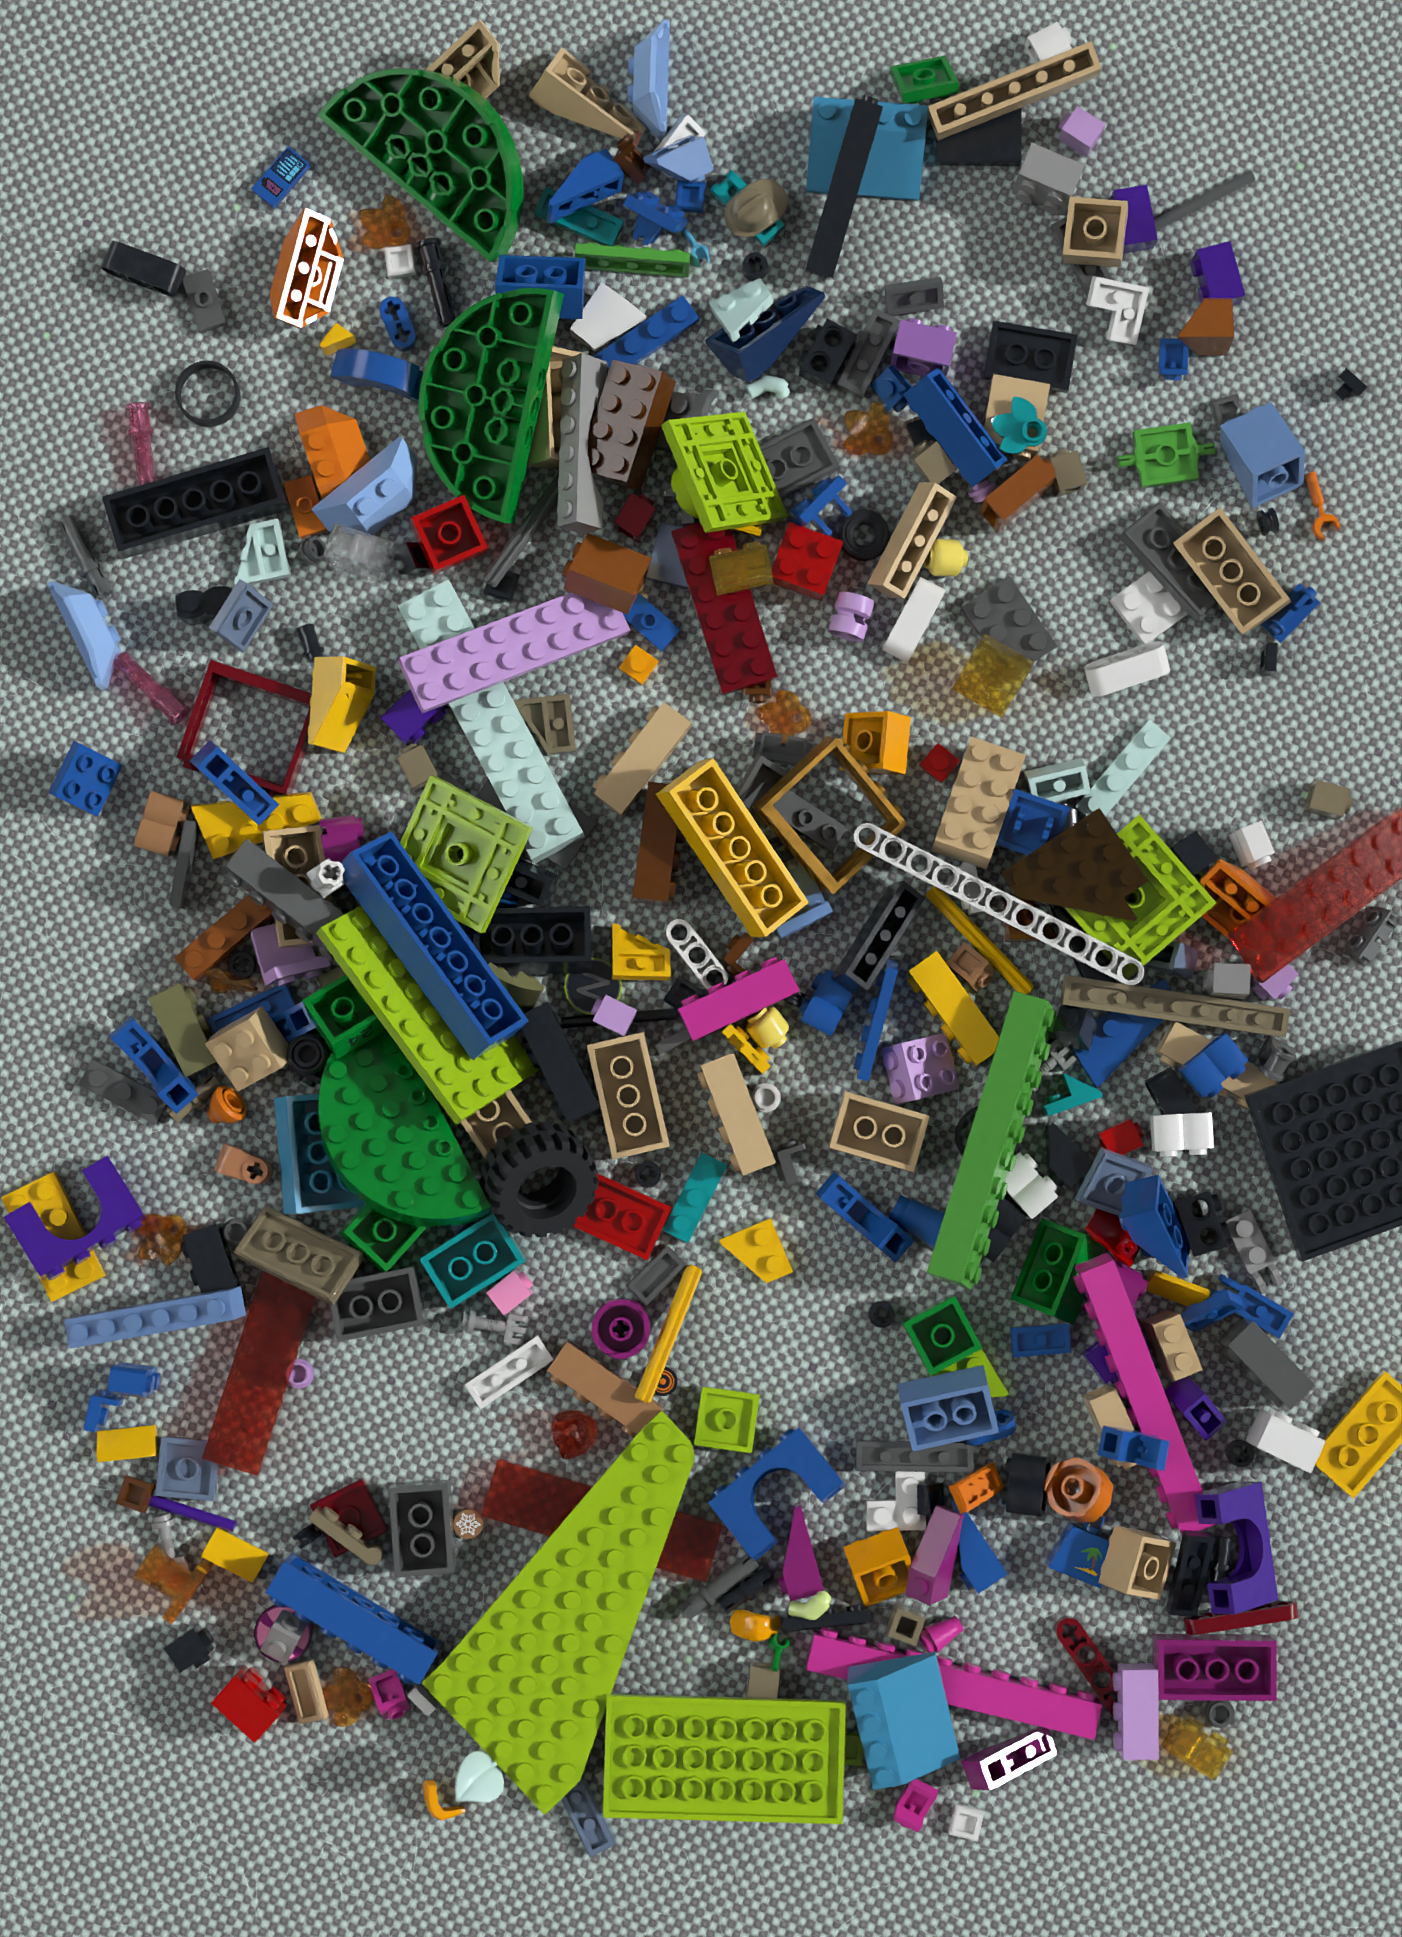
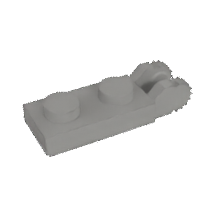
M1248 1209L1222 1221L1227 1222L1233 1246L1260 1294L1267 1292V1286L1258 1273V1270L1265 1267L1270 1274L1272 1282L1277 1287L1283 1285V1279L1274 1264L1273 1255L1251 1210Z

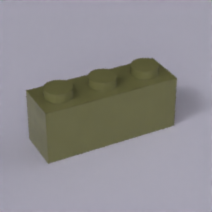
M179 983L148 998L185 1077L191 1078L218 1065L205 1045L210 1039L207 1033V1029L210 1026L203 1013L198 1014L194 1004L198 1001L191 987L186 988L184 984Z

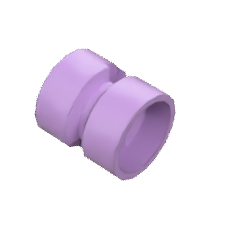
M839 592L835 605V610L838 613L832 615L828 632L841 639L863 642L868 627L865 620L870 619L874 601L859 594Z

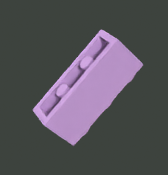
M1153 1663L1117 1664V1673H1113L1114 1691H1118V1703H1113L1114 1720L1118 1721V1732H1114L1113 1735L1114 1750L1118 1751L1123 1760H1159L1158 1669Z

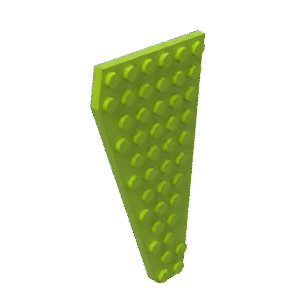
M662 1410L637 1433L448 1657L422 1681V1684L544 1815L581 1779L606 1709L607 1695H611L694 1463V1450L690 1440Z

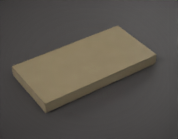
M266 1205L233 1252L235 1257L333 1306L365 1258L362 1252Z

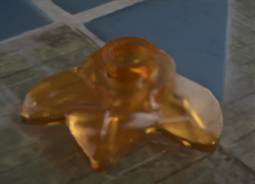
M385 195L382 202V210L374 208L360 210L361 222L367 230L362 236L361 242L371 249H381L387 245L396 247L403 246L409 241L411 230L409 224L404 220L405 208L394 196ZM399 229L402 231V234L399 237H394L392 232Z
M875 401L871 404L868 413L861 410H851L845 413V423L851 433L842 443V446L847 451L855 455H862L868 452L875 455H883L891 449L893 436L888 430L890 416L884 406ZM877 435L882 436L884 443L877 444L874 441V437Z
M779 690L776 702L765 703L756 710V715L760 721L769 726L768 732L782 734L781 743L784 744L787 743L788 736L805 732L812 723V715L808 708L802 706L798 696L788 690ZM795 715H802L799 722H793Z
M219 969L205 972L207 977L206 983L211 986L210 989L214 992L226 994L228 990L242 992L258 990V987L250 985L249 979L235 981L234 975Z
M156 1213L148 1214L145 1216L146 1219L141 1221L143 1225L137 1229V1231L146 1236L140 1247L138 1257L144 1260H155L161 1257L165 1266H169L181 1254L182 1235L187 1234V1223L181 1216L175 1214L166 1217ZM173 1225H177L178 1227L175 1234L170 1233V1229Z
M339 1667L333 1670L335 1683L324 1687L322 1692L327 1709L335 1711L334 1724L339 1727H346L357 1722L361 1712L368 1710L373 1705L374 1695L371 1686L368 1683L359 1681L354 1671ZM356 1693L362 1696V1702L356 1698Z

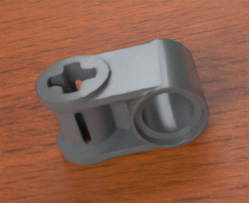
M1271 1035L1268 1036L1257 1057L1259 1058V1071L1266 1077L1281 1082L1284 1078V1071L1296 1058V1049Z

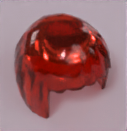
M569 1409L561 1411L551 1418L552 1439L562 1459L578 1458L592 1449L598 1437V1427L591 1416L580 1410Z

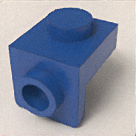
M1160 338L1158 373L1164 375V380H1182V375H1188L1189 347L1179 338Z

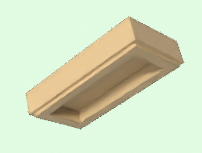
M314 1659L286 1665L284 1670L298 1723L304 1724L329 1717Z

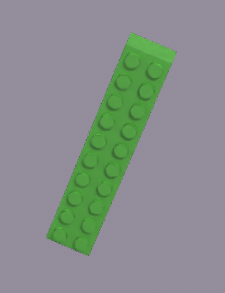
M1016 991L1013 993L927 1269V1273L937 1280L972 1290L973 1284H977L980 1279L982 1268L979 1267L981 1257L982 1255L986 1256L990 1247L989 1231L991 1227L994 1228L999 1217V1211L996 1210L999 1199L1003 1200L1006 1195L1008 1184L1005 1182L1008 1171L1012 1172L1015 1166L1016 1155L1013 1153L1016 1144H1020L1024 1136L1025 1127H1022L1025 1116L1030 1115L1033 1107V1099L1030 1098L1033 1089H1037L1041 1081L1042 1072L1039 1069L1042 1060L1046 1061L1050 1052L1048 1040L1050 1033H1054L1052 1029L1057 1018V1012L1046 999Z

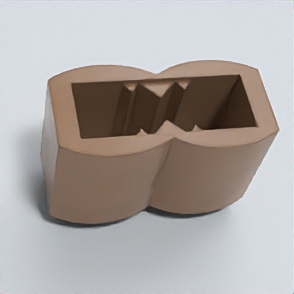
M151 791L134 846L171 857L173 852L177 853L181 841V836H178L180 827L184 825V821L188 820L190 816V809L187 808L188 802Z

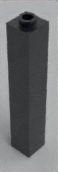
M862 95L861 99L855 98L805 272L833 279L883 106L878 105L879 100L866 95Z

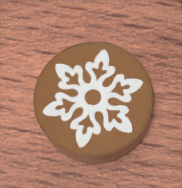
M472 1508L461 1510L454 1519V1530L458 1536L464 1539L476 1537L483 1528L482 1515Z

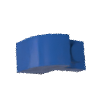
M1103 1425L1097 1455L1164 1471L1170 1441L1139 1431Z

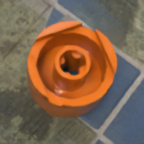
M1077 1457L1056 1463L1048 1472L1044 1484L1048 1498L1047 1501L1051 1508L1076 1522L1091 1523L1097 1521L1108 1509L1112 1499L1113 1484L1106 1473L1092 1463ZM1078 1487L1081 1488L1079 1493L1076 1492Z

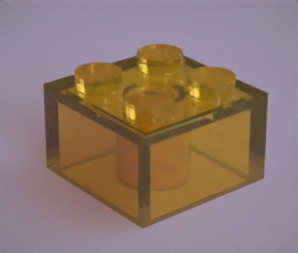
M984 633L952 689L1002 718L1034 662Z

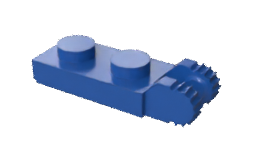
M1220 1274L1218 1280L1225 1286L1237 1290L1236 1295L1242 1299L1244 1308L1234 1313L1242 1318L1254 1321L1261 1329L1280 1339L1294 1313L1247 1285L1239 1284L1231 1278ZM1212 1289V1290L1210 1291V1296H1211L1213 1293L1217 1292V1290H1213V1289Z

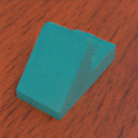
M1060 1074L1068 1096L1064 1097L1063 1093L1046 1098L1047 1104L1042 1105L1041 1108L1044 1116L1049 1117L1101 1098L1103 1095L1100 1090L1069 1075Z

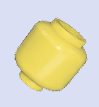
M935 539L923 564L933 576L955 577L961 572L962 567H966L968 553L966 550H963L962 544L956 539Z
M766 1007L747 1017L746 1031L760 1048L772 1046L773 1049H776L787 1040L785 1035L789 1030V1024L775 1007Z

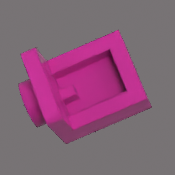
M918 1779L908 1782L896 1801L893 1820L905 1828L919 1832L925 1815L937 1798L938 1789Z

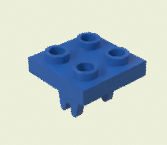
M648 191L629 194L623 206L638 213L633 239L644 238V245L655 243L665 229L673 233L685 230L690 219L683 216L685 212L682 209L671 204L669 206L660 204V198Z
M840 475L832 479L829 476L825 480L822 479L811 490L814 495L811 498L807 497L805 500H801L791 510L794 516L789 522L800 526H805L810 522L820 533L830 536L833 532L817 514L829 502L845 517H849L853 513L837 495L847 485V482Z
M73 741L48 793L98 817L123 765L81 743Z
M1014 789L996 844L1028 855L1062 833L1070 807Z

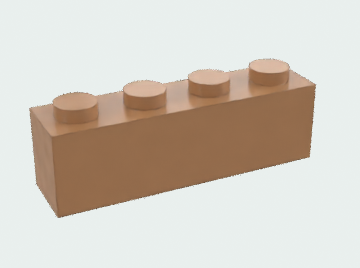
M570 1340L566 1342L547 1370L551 1373L550 1380L562 1388L565 1385L575 1390L573 1396L586 1405L590 1401L598 1406L597 1412L610 1422L615 1418L623 1424L621 1429L633 1438L661 1410L663 1411L664 1407L654 1399L650 1403L637 1400L635 1394L638 1388Z

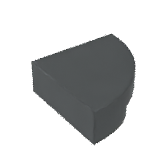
M1238 394L1209 403L1217 431L1220 430V425L1235 417L1239 407Z

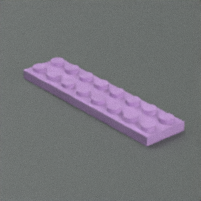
M568 593L399 657L398 663L423 714L627 635L631 630L622 612L574 593Z

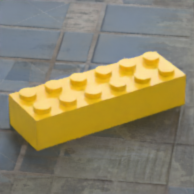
M714 758L698 761L656 793L751 937L768 936L809 903Z

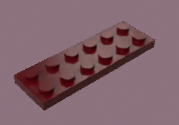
M699 522L672 530L671 535L722 696L777 679L778 676L731 529L705 533Z

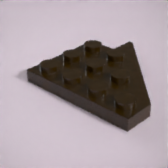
M1100 808L1000 873L1016 898L1129 921H1135L1138 918L1124 897L1148 882Z

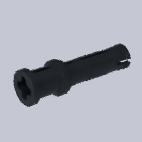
M427 238L417 242L415 247L416 250L420 251L423 263L421 271L424 276H427L439 327L447 328L456 319L444 273L447 265L445 261H442L439 249L441 245L440 239Z

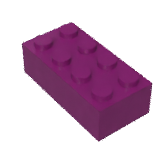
M1152 1634V1663L1158 1669V1700L1277 1701V1641L1270 1635Z

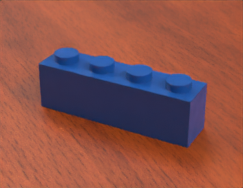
M939 367L927 374L903 394L910 409L918 414L925 424L927 432L935 437L949 459L959 469L961 477L971 487H974L1008 461Z

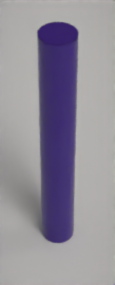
M152 1495L149 1503L151 1507L230 1532H234L237 1521L160 1496Z

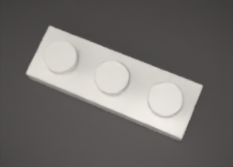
M537 1335L467 1382L465 1387L479 1408L482 1409L552 1362L554 1358L539 1335Z

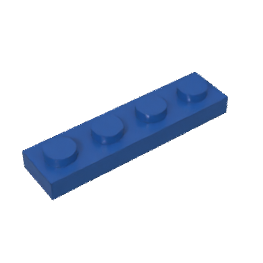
M682 295L593 357L607 362V375L612 359L637 365L699 322V317Z

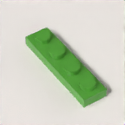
M592 242L576 243L575 258H585V269L689 278L690 252H683L677 249L670 251L655 250L651 247L629 248L623 245L604 246Z

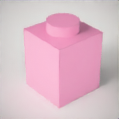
M514 1270L486 1293L505 1316L533 1293L530 1287L534 1284L523 1271L519 1274Z

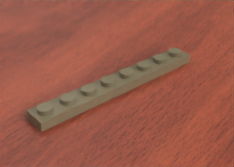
M1064 975L1060 1004L1279 1037H1286L1290 1013L1288 1008Z

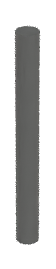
M1249 170L1154 219L1156 231L1255 181L1253 172Z

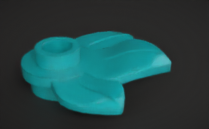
M1013 397L1011 413L997 415L990 421L994 431L1004 438L1000 445V450L1008 454L1021 453L1028 446H1039L1047 436V427L1042 420L1037 418L1035 406L1021 397ZM1035 429L1037 436L1030 437L1027 434V430Z

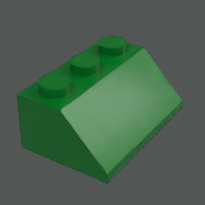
M1042 1218L1010 1299L1074 1325L1085 1297V1292L1080 1294L1074 1281V1277L1078 1275L1075 1265L1100 1256L1104 1246L1086 1234Z

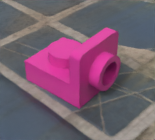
M393 1669L368 1679L378 1710L384 1720L398 1719L412 1708L401 1679L397 1677L398 1672Z

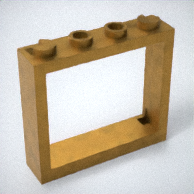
M827 736L765 793L752 808L821 890L833 895L875 855L858 847L830 874L773 806L787 791L830 753L885 819L886 822L879 828L896 836L908 824L901 817L903 814L900 812V807L894 802L890 803L884 796L886 790L877 781L873 782L867 775L869 772L868 768L859 759L855 760L849 753L851 751L850 746L845 744L840 737L837 739L836 737ZM875 832L863 842L864 845H870L875 841Z

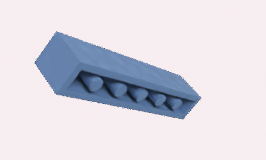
M240 1286L82 1314L65 1319L64 1324L68 1346L71 1349L231 1321L246 1316Z

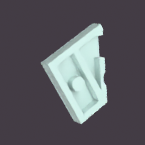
M759 278L727 295L721 296L709 304L713 314L732 342L740 338L738 331L746 323L752 325L759 315L766 311L774 301L770 291Z
M279 519L250 524L246 536V546L243 548L240 558L241 564L238 575L235 576L234 580L235 585L239 579L252 585L290 577L291 574Z

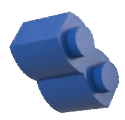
M826 969L824 974L818 972L811 985L815 992L811 1000L804 999L798 1014L802 1015L799 1022L831 1037L853 994L831 978L834 972Z
M1222 1033L1183 1064L1178 1071L1199 1097L1204 1098L1207 1095L1209 1098H1212L1224 1088L1221 1085L1223 1081L1228 1077H1231L1233 1080L1246 1070L1244 1064L1249 1060L1227 1033Z
M119 1362L118 1365L113 1364L110 1369L107 1392L115 1395L146 1398L147 1395H152L154 1390H158L160 1373H156L157 1368L155 1366Z

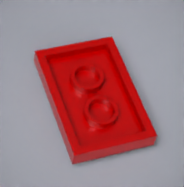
M598 1173V1188L594 1191L596 1196L592 1204L587 1205L588 1211L583 1217L579 1216L576 1219L573 1227L648 1261L672 1207Z

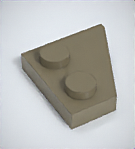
M570 694L514 700L518 711L547 755L576 752Z

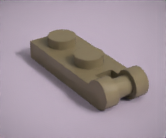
M318 1506L313 1511L308 1520L369 1565H376L383 1558L385 1550L381 1544H369L361 1538L363 1533L351 1524L345 1526L337 1520L339 1515L326 1506L322 1509Z

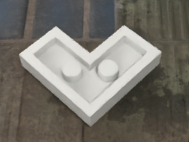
M1092 276L1086 305L1113 310L1106 339L1132 345L1137 344L1149 287Z
M895 1471V1499L866 1500L867 1531H884L896 1527L899 1530H926V1515L917 1514V1485L925 1484V1472Z

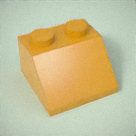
M890 711L845 713L842 741L850 746L851 751L849 753L855 760L859 759L868 768V773L880 775L906 774L911 717Z
M898 1527L884 1530L877 1535L864 1540H857L843 1547L865 1607L905 1593L912 1562Z

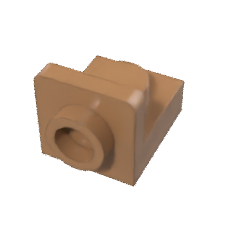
M966 942L946 961L948 967L965 980L975 992L989 985L996 972L990 962Z

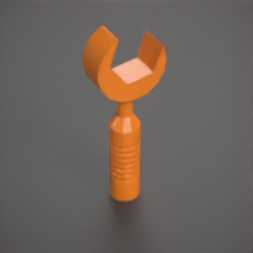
M1313 471L1304 475L1312 503L1319 513V517L1313 522L1312 532L1318 540L1324 541L1326 538L1320 531L1322 524L1331 523L1338 531L1340 523L1334 515L1325 514L1323 509L1324 499L1316 472Z

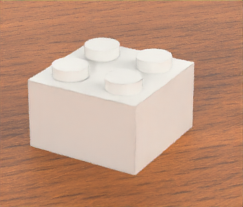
M1270 1408L1268 1413L1259 1410L1245 1441L1311 1473L1326 1442L1318 1438L1320 1431L1299 1421L1294 1426L1291 1424L1293 1418Z

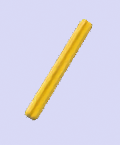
M933 886L926 893V897L1017 992L1028 994L1033 990L1034 985L943 890Z
M687 1265L636 1391L635 1398L641 1402L650 1403L652 1401L702 1275V1270L694 1265Z

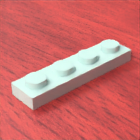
M1149 719L1090 788L1091 793L1085 794L1074 808L1084 817L1098 808L1106 816L1169 742L1171 737Z

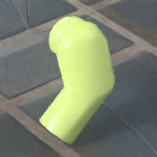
M819 1591L807 1603L791 1601L788 1613L795 1617L817 1620L828 1610L831 1596L826 1591Z

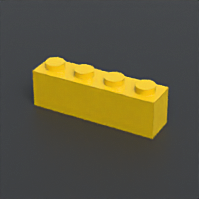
M937 951L906 972L909 976L906 980L915 994L921 992L926 999V1002L923 1003L924 1007L932 1017L936 1015L943 1023L940 1027L949 1041L954 1039L960 1047L957 1052L967 1065L971 1062L973 1066H977L995 1053L1000 1037Z

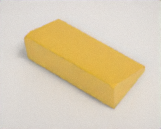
M1154 1269L1150 1270L1147 1278L1146 1291L1188 1307L1195 1303H1202L1210 1295L1209 1289Z
M156 1425L97 1431V1462L152 1457L159 1454Z
M216 1528L201 1557L254 1583L269 1553L220 1528Z

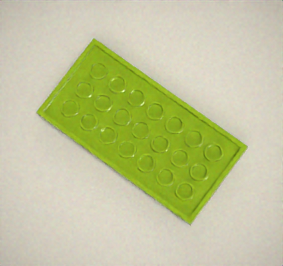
M362 906L324 925L316 932L456 1125L539 1071L538 1068H534L528 1054L514 1035L475 1060H472Z
M639 1694L607 1695L603 1818L843 1824L846 1701Z

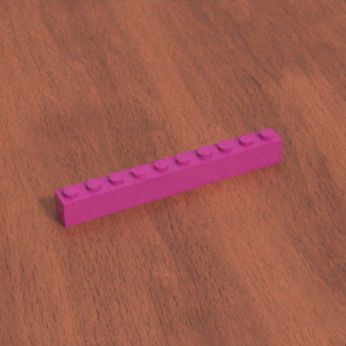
M1108 1253L1075 1265L1078 1275L1074 1277V1281L1080 1294L1083 1292L1086 1294L1088 1302L1084 1303V1307L1090 1320H1096L1098 1329L1094 1330L1096 1338L1101 1347L1106 1346L1109 1355L1104 1358L1110 1372H1116L1119 1381L1115 1383V1387L1121 1400L1124 1398L1127 1400L1129 1408L1126 1409L1132 1426L1136 1424L1139 1432L1155 1435L1158 1438L1170 1441L1165 1470H1155L1148 1467L1147 1469L1151 1478H1157L1159 1486L1155 1487L1160 1502L1162 1504L1166 1503L1169 1512L1165 1513L1171 1529H1177L1182 1536L1184 1530L1200 1531L1215 1525L1199 1524L1195 1494L1203 1491L1113 1258Z
M821 1628L820 1631L813 1630L805 1666L808 1671L848 1680V1667L924 1653L911 1648H907L906 1652L895 1650V1645L887 1642L878 1641V1645L866 1643L867 1639L858 1635L850 1634L849 1638L837 1636L838 1632L833 1629ZM936 1655L949 1705L1095 1740L1102 1709L1101 1702L1095 1698L1096 1694L1085 1690H1079L1078 1694L1068 1692L1067 1687L1056 1683H1050L1049 1687L1039 1685L1037 1679L1027 1676H1021V1680L1010 1678V1673L998 1669H993L992 1673L981 1671V1666L969 1662H964V1665L960 1666L952 1664L953 1660L948 1657Z

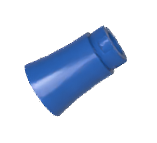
M900 1195L889 1219L934 1249L945 1212L925 1205L913 1198L910 1200L908 1197Z

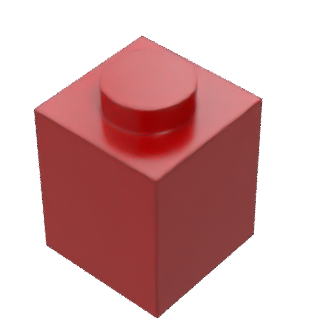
M1125 1119L1096 1133L1102 1148L1121 1155L1144 1145L1141 1140L1144 1138L1143 1131L1138 1122L1133 1123L1131 1119Z

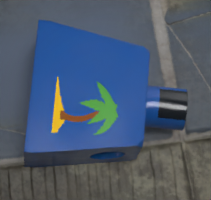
M1099 1517L1095 1522H1085L1083 1527L1069 1523L1046 1559L1045 1564L1053 1570L1101 1589L1103 1584L1098 1583L1101 1575V1566L1105 1561L1109 1547V1539L1099 1535L1105 1519Z

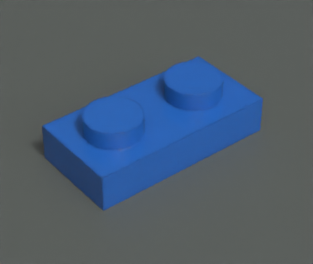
M1226 1289L1213 1293L1211 1298L1202 1303L1190 1305L1180 1315L1185 1327L1196 1333L1244 1308L1240 1296Z
M1069 1323L1009 1327L1012 1357L1072 1353Z

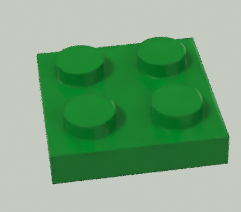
M945 55L890 66L891 78L903 104H916L924 99L934 97L945 98L950 94L959 93V82Z

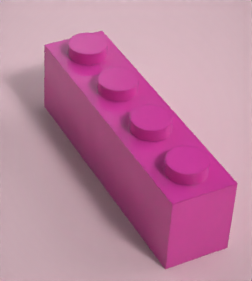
M774 957L760 964L762 967L760 971L752 974L749 969L734 976L736 982L728 986L721 982L708 989L709 995L699 999L696 994L681 1001L683 1007L679 1008L678 1011L692 1041L694 1042L798 993L800 990L785 959L778 962L777 957Z

